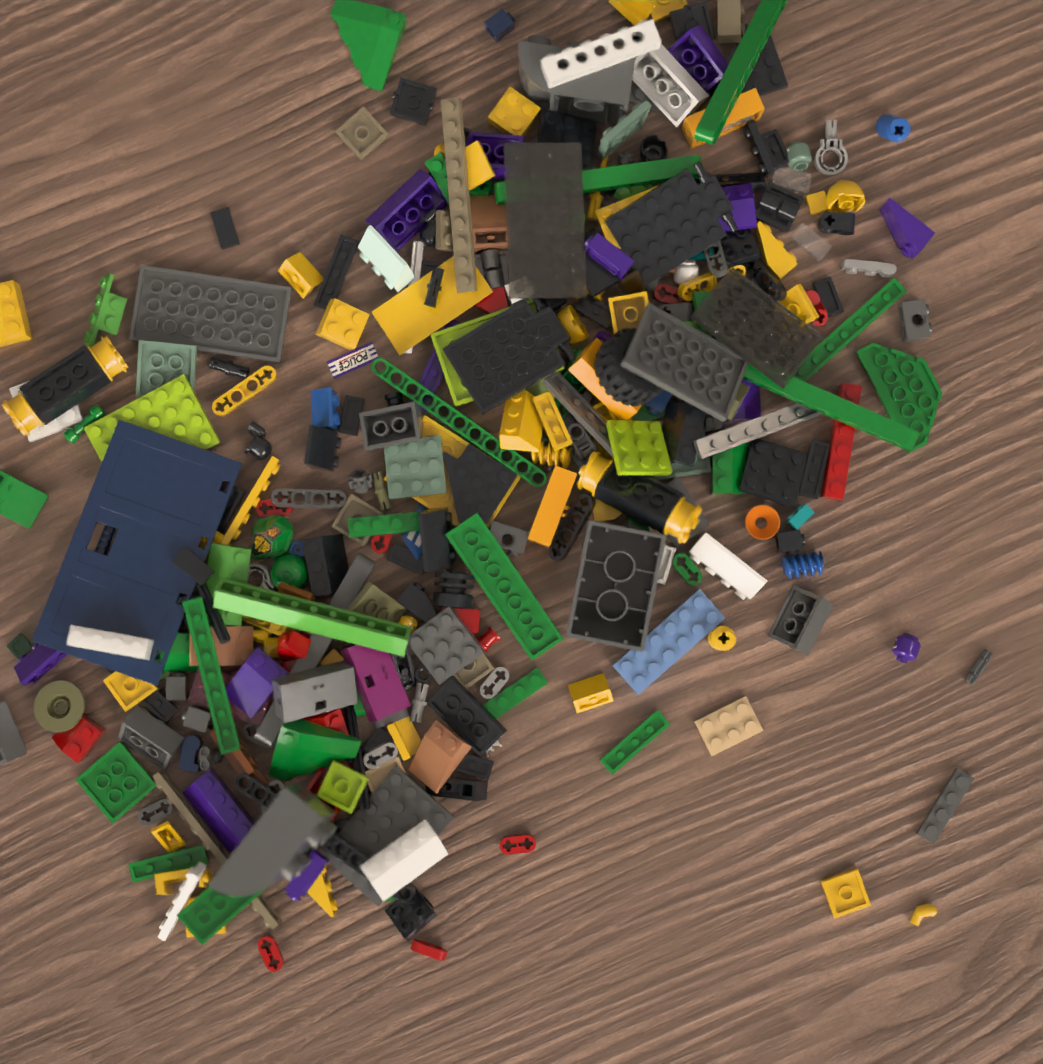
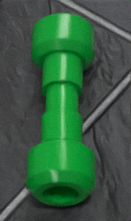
M94 404L90 408V413L84 417L85 419L77 423L73 428L69 427L63 432L64 437L70 443H75L80 439V434L84 431V427L106 416L105 410L99 404Z

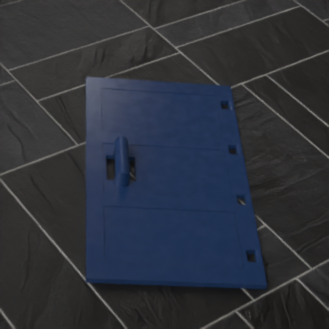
M119 420L32 641L157 686L185 615L183 605L181 606L176 603L180 593L187 594L184 601L190 600L197 583L176 566L172 560L185 546L205 563L242 463ZM223 481L230 482L226 493L220 491ZM97 522H100L105 526L95 551L87 549ZM118 529L111 549L109 551L108 556H106L107 550L109 548L115 530ZM202 537L208 538L204 550L198 547ZM70 626L150 639L153 641L150 660L66 645ZM158 650L165 651L160 663L155 661Z

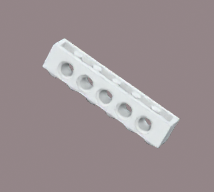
M642 20L634 27H623L617 33L611 35L607 33L600 36L598 40L584 41L576 48L568 47L562 50V53L556 55L548 54L541 60V69L548 88H552L659 49L661 40L654 21ZM639 36L642 40L635 42L632 37ZM618 42L621 43L624 47L621 49H617L614 47L613 44ZM601 49L605 54L600 56L595 51ZM578 56H584L586 58V61L579 62L576 60V58ZM559 63H566L568 67L560 69L557 65Z

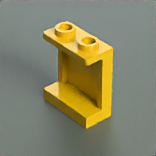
M205 868L199 879V886L202 888H208V884L214 878L210 868ZM190 869L155 874L157 894L173 895L172 883L188 880L185 876Z

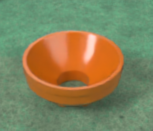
M758 505L747 513L745 527L753 538L767 540L778 532L780 517L772 507ZM759 517L766 520V526L763 529H759L755 524Z

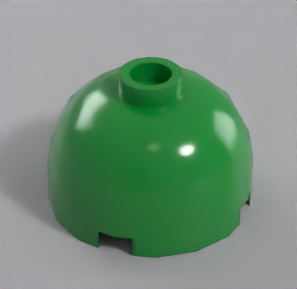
M287 553L275 560L271 567V581L276 588H278L281 582L301 589L309 579L306 561L297 554Z

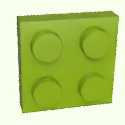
M334 760L319 789L317 797L349 813H353L369 777Z

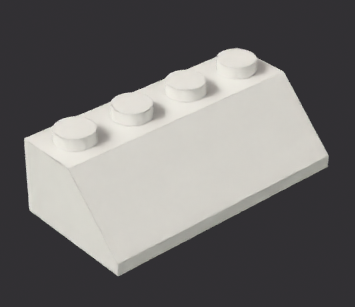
M660 44L659 49L642 54L635 59L632 80L676 127L684 121L685 117L694 113L708 98L709 95L662 44Z
M707 533L702 534L688 551L691 554L689 557L697 564L701 562L705 565V570L710 575L714 576L716 574L721 578L720 582L727 588L730 586L736 590L735 594L742 600L745 598L750 600L767 582L765 578Z
M425 819L361 865L360 868L381 899L385 901L447 856L448 853Z

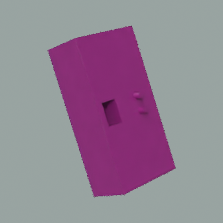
M357 644L340 650L343 659L354 667L356 691L369 722L378 721L411 706L390 653Z

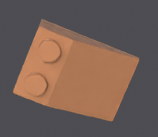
M210 626L220 666L243 665L253 653V626H226L231 639L225 644L219 642L213 626ZM190 634L189 666H199Z
M436 720L424 735L408 770L435 793H438L472 746L445 724Z

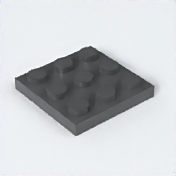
M449 606L412 632L408 642L409 646L439 685L485 652L453 607Z

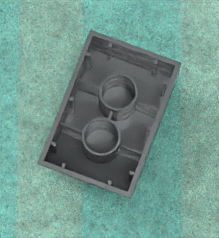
M590 520L587 521L566 637L644 652L666 535Z
M301 783L284 787L208 885L227 895L246 896L272 886L284 878L289 882L295 876L298 878L313 859L306 854L310 846L314 849L319 845L323 846L337 829V826L330 822L337 812Z

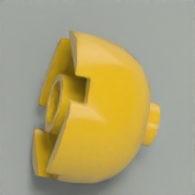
M839 180L829 188L826 195V204L829 212L843 213L854 210L855 213L864 206L865 197L862 188L857 183L849 180Z
M571 305L564 307L558 312L559 319L572 338L569 340L570 344L580 343L589 337L586 326L582 325L579 314Z

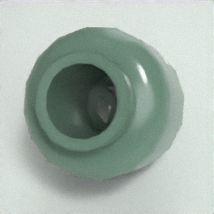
M794 141L786 148L789 159L788 166L791 169L802 171L809 166L812 157L809 146L806 143Z

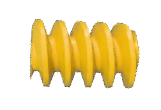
M541 441L539 452H531V458L534 464H537L540 460V464L545 465L547 461L548 466L551 467L555 462L556 466L560 467L562 464L563 468L567 469L572 457V446L569 450L565 447L554 452L550 442L545 447L544 441Z
M716 626L708 633V643L716 650H729L736 642L735 633L726 626ZM718 636H725V640H718Z

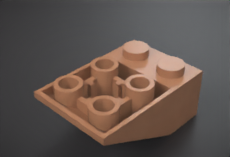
M495 195L485 197L470 196L474 253H481L492 249L499 251L511 250L508 204H496Z

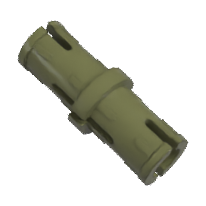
M380 471L378 474L372 473L376 489L374 493L378 497L380 511L392 509L388 488L384 480V471Z

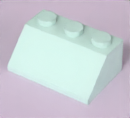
M370 225L358 246L361 251L359 256L366 264L370 262L373 265L372 270L378 277L382 275L385 278L384 283L391 290L394 288L397 292H400L415 276L401 256Z

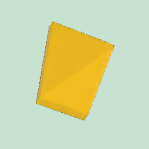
M169 821L151 829V833L168 853L186 845V841Z

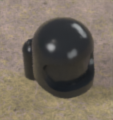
M435 207L424 215L422 222L427 224L419 232L421 242L427 247H434L436 244L435 221L436 211L438 210Z
M252 421L247 430H249L253 439L244 453L248 454L249 452L258 460H264L270 455L272 446L268 440L262 437L266 436L265 429Z

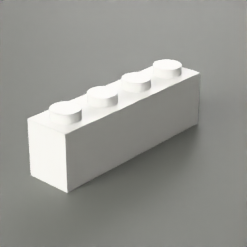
M71 625L66 645L150 660L153 641Z

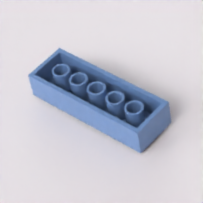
M697 589L647 633L644 652L629 649L612 666L636 694L639 695L722 622L725 617L700 589Z

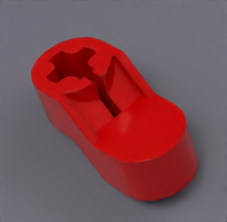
M805 289L807 296L819 315L817 319L810 323L815 326H823L828 319L826 308L820 301L816 291Z

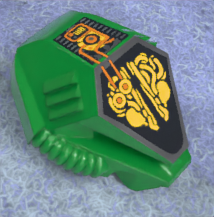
M272 515L257 520L251 532V537L253 538L250 547L251 556L255 560H261L266 557L278 558L288 553L294 537V529L291 522L281 515Z

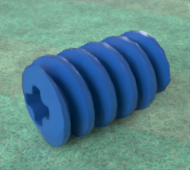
M884 114L876 122V131L882 138L896 143L902 142L910 134V124L907 120L898 116Z
M819 551L818 555L816 552H812L811 557L809 553H804L803 557L801 554H797L796 558L793 555H789L788 560L786 556H782L784 575L787 574L788 578L792 579V573H795L796 577L799 578L800 572H802L804 577H807V573L810 571L811 575L814 576L815 570L818 571L819 575H822L824 569L822 552Z

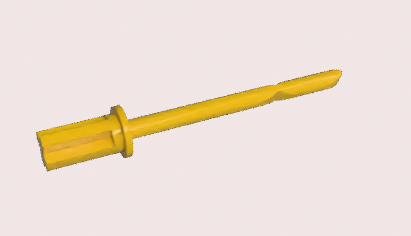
M608 156L601 162L600 168L606 167ZM601 191L589 195L590 203L586 217L588 220L597 221L598 219L595 210L600 209L601 201L604 200V197L600 195Z

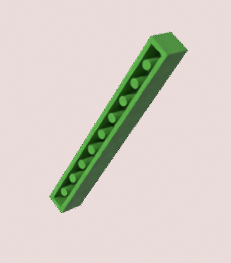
M220 578L215 589L214 608L403 657L408 646L412 628L410 626L225 578Z

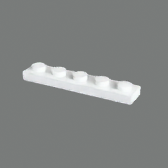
M199 862L195 868L191 867L185 877L188 880H184L180 886L179 891H181V894L178 893L172 901L175 905L171 906L165 915L168 919L165 918L159 927L161 932L158 938L165 941L174 929L179 919L176 915L185 908L206 868L205 864Z

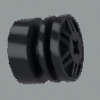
M446 570L435 572V577L443 578V582H434L435 586L442 587V592L433 593L432 605L472 609L473 596L465 594V590L474 589V585H466V580L475 581V577L460 571Z

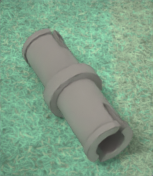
M417 683L415 697L411 702L413 707L409 721L415 722L416 714H418L416 722L422 723L424 706H427L425 701L429 685L423 684L421 692L422 683Z

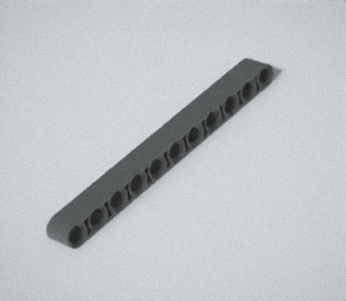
M359 553L329 606L346 610L362 590L376 562ZM313 633L310 637L311 643L306 658L298 659L290 674L318 667L334 638ZM275 701L254 738L270 747L276 741L284 723L276 716Z

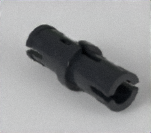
M433 267L430 283H427L428 291L424 305L436 307L438 293L442 289L440 285L444 269Z
M215 357L211 358L212 363L210 362L209 369L224 372L228 376L235 375L244 379L248 377L249 367L234 364L230 360L227 362Z

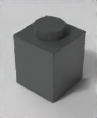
M172 673V676L166 677V700H188L189 676H183V673Z

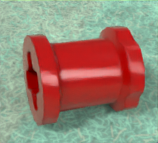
M491 627L488 628L489 631L483 636L476 638L486 652L491 645L501 640Z

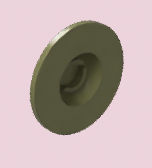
M63 680L53 681L45 685L37 694L34 702V715L37 722L44 729L56 733L65 732L75 727L81 720L85 710V700L81 690L73 683Z

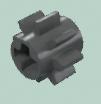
M355 470L352 475H349L350 489L354 488L355 492L365 493L369 490V487H372L371 474H366L365 470Z

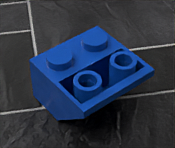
M332 387L311 391L312 425L328 430H337V425H340V414H338L336 406H340V399Z

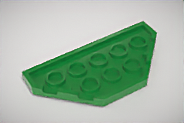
M876 343L856 351L855 354L888 417L919 432L912 451L926 445L937 413L936 410L942 397V391L926 360L895 349L882 347Z

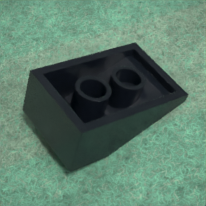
M594 228L561 246L565 261L592 297L599 295L620 282L618 275L615 276L588 255V252L584 253L586 248L585 242L590 236L594 238L597 234Z
M310 425L304 464L311 469L334 472V468H338L339 456H336L337 449L341 448L342 443L339 433Z

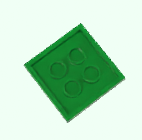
M122 741L117 743L75 779L112 824L157 787L152 776Z

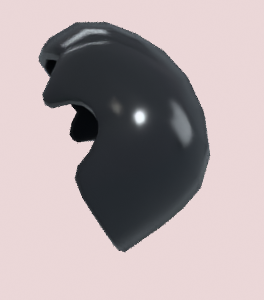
M654 134L647 135L642 140L639 153L641 159L644 162L666 159L668 149L666 142L660 140L658 135Z

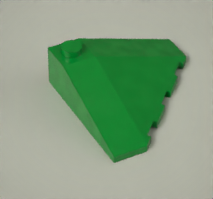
M335 0L330 13L331 17L340 28L339 34L344 44L349 47L350 57L356 69L358 68L362 75L361 80L364 86L382 92L408 23L406 14L354 0Z
M302 718L283 723L268 775L287 782L299 775L304 776L315 772L316 769L329 767L334 760L339 762L355 758L362 740Z

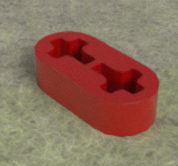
M665 284L658 285L655 288L653 296L656 301L663 304H679L678 299L673 298V296L679 297L678 288ZM661 289H664L665 293L670 296L665 295L663 298H660V294L657 291L660 292Z
M279 498L278 502H282V499L286 498ZM271 499L260 501L256 506V511L262 517L272 515L287 516L292 513L293 508H287L286 512H284L282 509H277ZM264 504L268 507H273V510H268L267 514L260 509L264 507Z
M393 534L374 535L371 541L373 551L380 554L386 552ZM382 536L384 537L383 544L385 547L377 550L375 542H379Z
M530 834L506 836L501 839L499 847L502 853L507 855L529 853L535 849L536 840ZM525 838L533 841V844H530V848H526L525 845H519V843L525 842ZM506 840H509L511 844L517 843V846H511L510 850H507L506 847H503V844L506 843Z
M264 935L258 941V950L266 968L271 972H277L284 964L283 956L275 938L271 935ZM264 940L267 942L271 941L272 944L269 946L271 952H269L267 947L262 946ZM271 955H273L275 960H279L277 967L270 965L272 961Z
M413 939L410 947L414 952L439 961H445L448 953L446 949L420 939Z

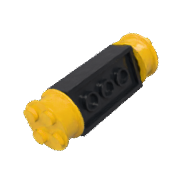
M101 336V341L92 347L89 345L87 348L85 345L19 387L18 395L9 401L3 400L2 407L11 416V420L22 434L29 436L31 435L30 431L39 425H47L113 381L112 377L122 371L127 372L128 366L109 338Z
M599 451L591 453L588 459L589 462L587 465H583L579 471L581 477L577 482L578 489L582 490L584 488L590 491L596 499L661 534L674 536L678 539L679 543L687 542L691 528L694 530L700 519L698 518L703 510L701 505L695 506L687 502L683 493L649 475H618L614 459L608 460L602 457Z

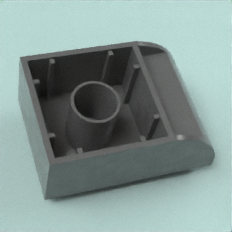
M538 35L529 36L528 42L519 41V83L524 96L539 106L541 110L547 109L595 120L599 124L616 126L618 124L617 121L627 114L636 58H631L548 88L541 69V60L548 54L556 55L562 53L565 47L551 46L549 38ZM570 41L567 43L566 48H576L583 42ZM595 52L597 55H600V56L605 54V53H597V52ZM578 56L576 60L579 62H585L586 58L584 56ZM559 63L557 65L560 69L568 67L566 63Z

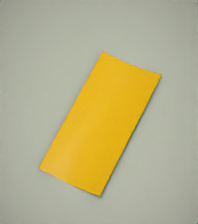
M453 256L437 267L445 271L440 285L442 289L438 293L435 308L424 305L428 291L427 283H430L432 275L431 271L371 312L399 356L493 293L477 267L478 291L457 293Z

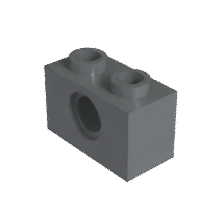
M925 299L900 303L898 310L903 342L926 340L931 337L932 325L928 323L929 306L925 303ZM913 316L919 318V320H920V324H919V325H915V324L913 323V321H912V317H913Z
M493 521L490 532L501 548L508 550L507 554L516 557L519 554L523 555L530 532ZM506 534L513 537V542L510 545L502 543V537Z
M196 704L184 710L182 715L184 726L202 732H208L213 729L214 724L209 708Z

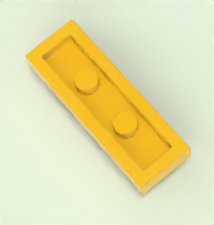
M548 391L533 397L532 402L554 452L572 445L573 442L551 392Z

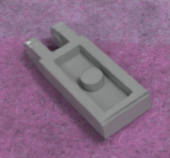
M845 259L840 265V270L846 271L847 274L865 272L864 275L875 276L878 273L881 277L888 278L897 272L896 265L875 261Z

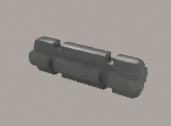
M984 650L981 653V658L977 659L970 670L971 673H968L965 677L967 683L974 685L977 682V677L981 676L988 665L987 662H990L993 658L991 652Z

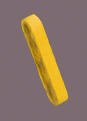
M741 264L728 268L720 283H717V277L713 276L710 271L680 284L678 295L686 301L693 300V292H714L741 281L746 275V269ZM707 280V286L701 289V283Z
M271 366L260 368L217 398L212 404L213 412L218 416H226L271 385L277 379L276 370ZM266 370L269 371V372L272 371V372H273V373H271V377H272V378H271V379H268L267 377L264 378V379L262 380V381L264 382L263 385H262L261 382L256 378L258 375H259L260 378L264 377V376H265V373H264V372H265ZM254 380L257 382L256 390H248L247 384L249 381ZM236 391L242 394V398L238 402L232 400V394ZM225 398H228V400L233 404V406L231 407L229 404L225 405L223 412L220 410H216L219 408V403H221L222 405L227 403Z

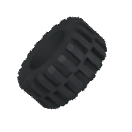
M625 328L611 336L599 347L595 355L596 359L594 360V367L597 368L595 374L600 380L598 382L599 385L604 387V392L608 396L611 395L614 401H621V404L626 406L644 405L664 390L643 377L642 379L637 378L627 368L621 366L636 328Z

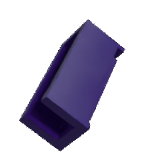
M599 233L594 238L590 236L584 244L586 246L584 253L588 252V255L615 276L618 275L620 281L634 263L633 259Z
M313 849L309 854L313 859L298 878L295 876L285 888V891L288 892L287 896L294 901H301L324 869V864H327L330 860L316 849Z

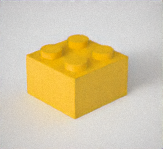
M509 87L489 114L488 124L502 134L525 137L539 118L541 108L512 87Z
M647 291L608 298L614 334L625 328H637L645 307L649 303Z
M336 298L330 299L316 335L346 349L355 350L370 314Z

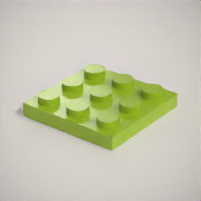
M607 421L606 428L618 475L670 476L673 471L660 421Z

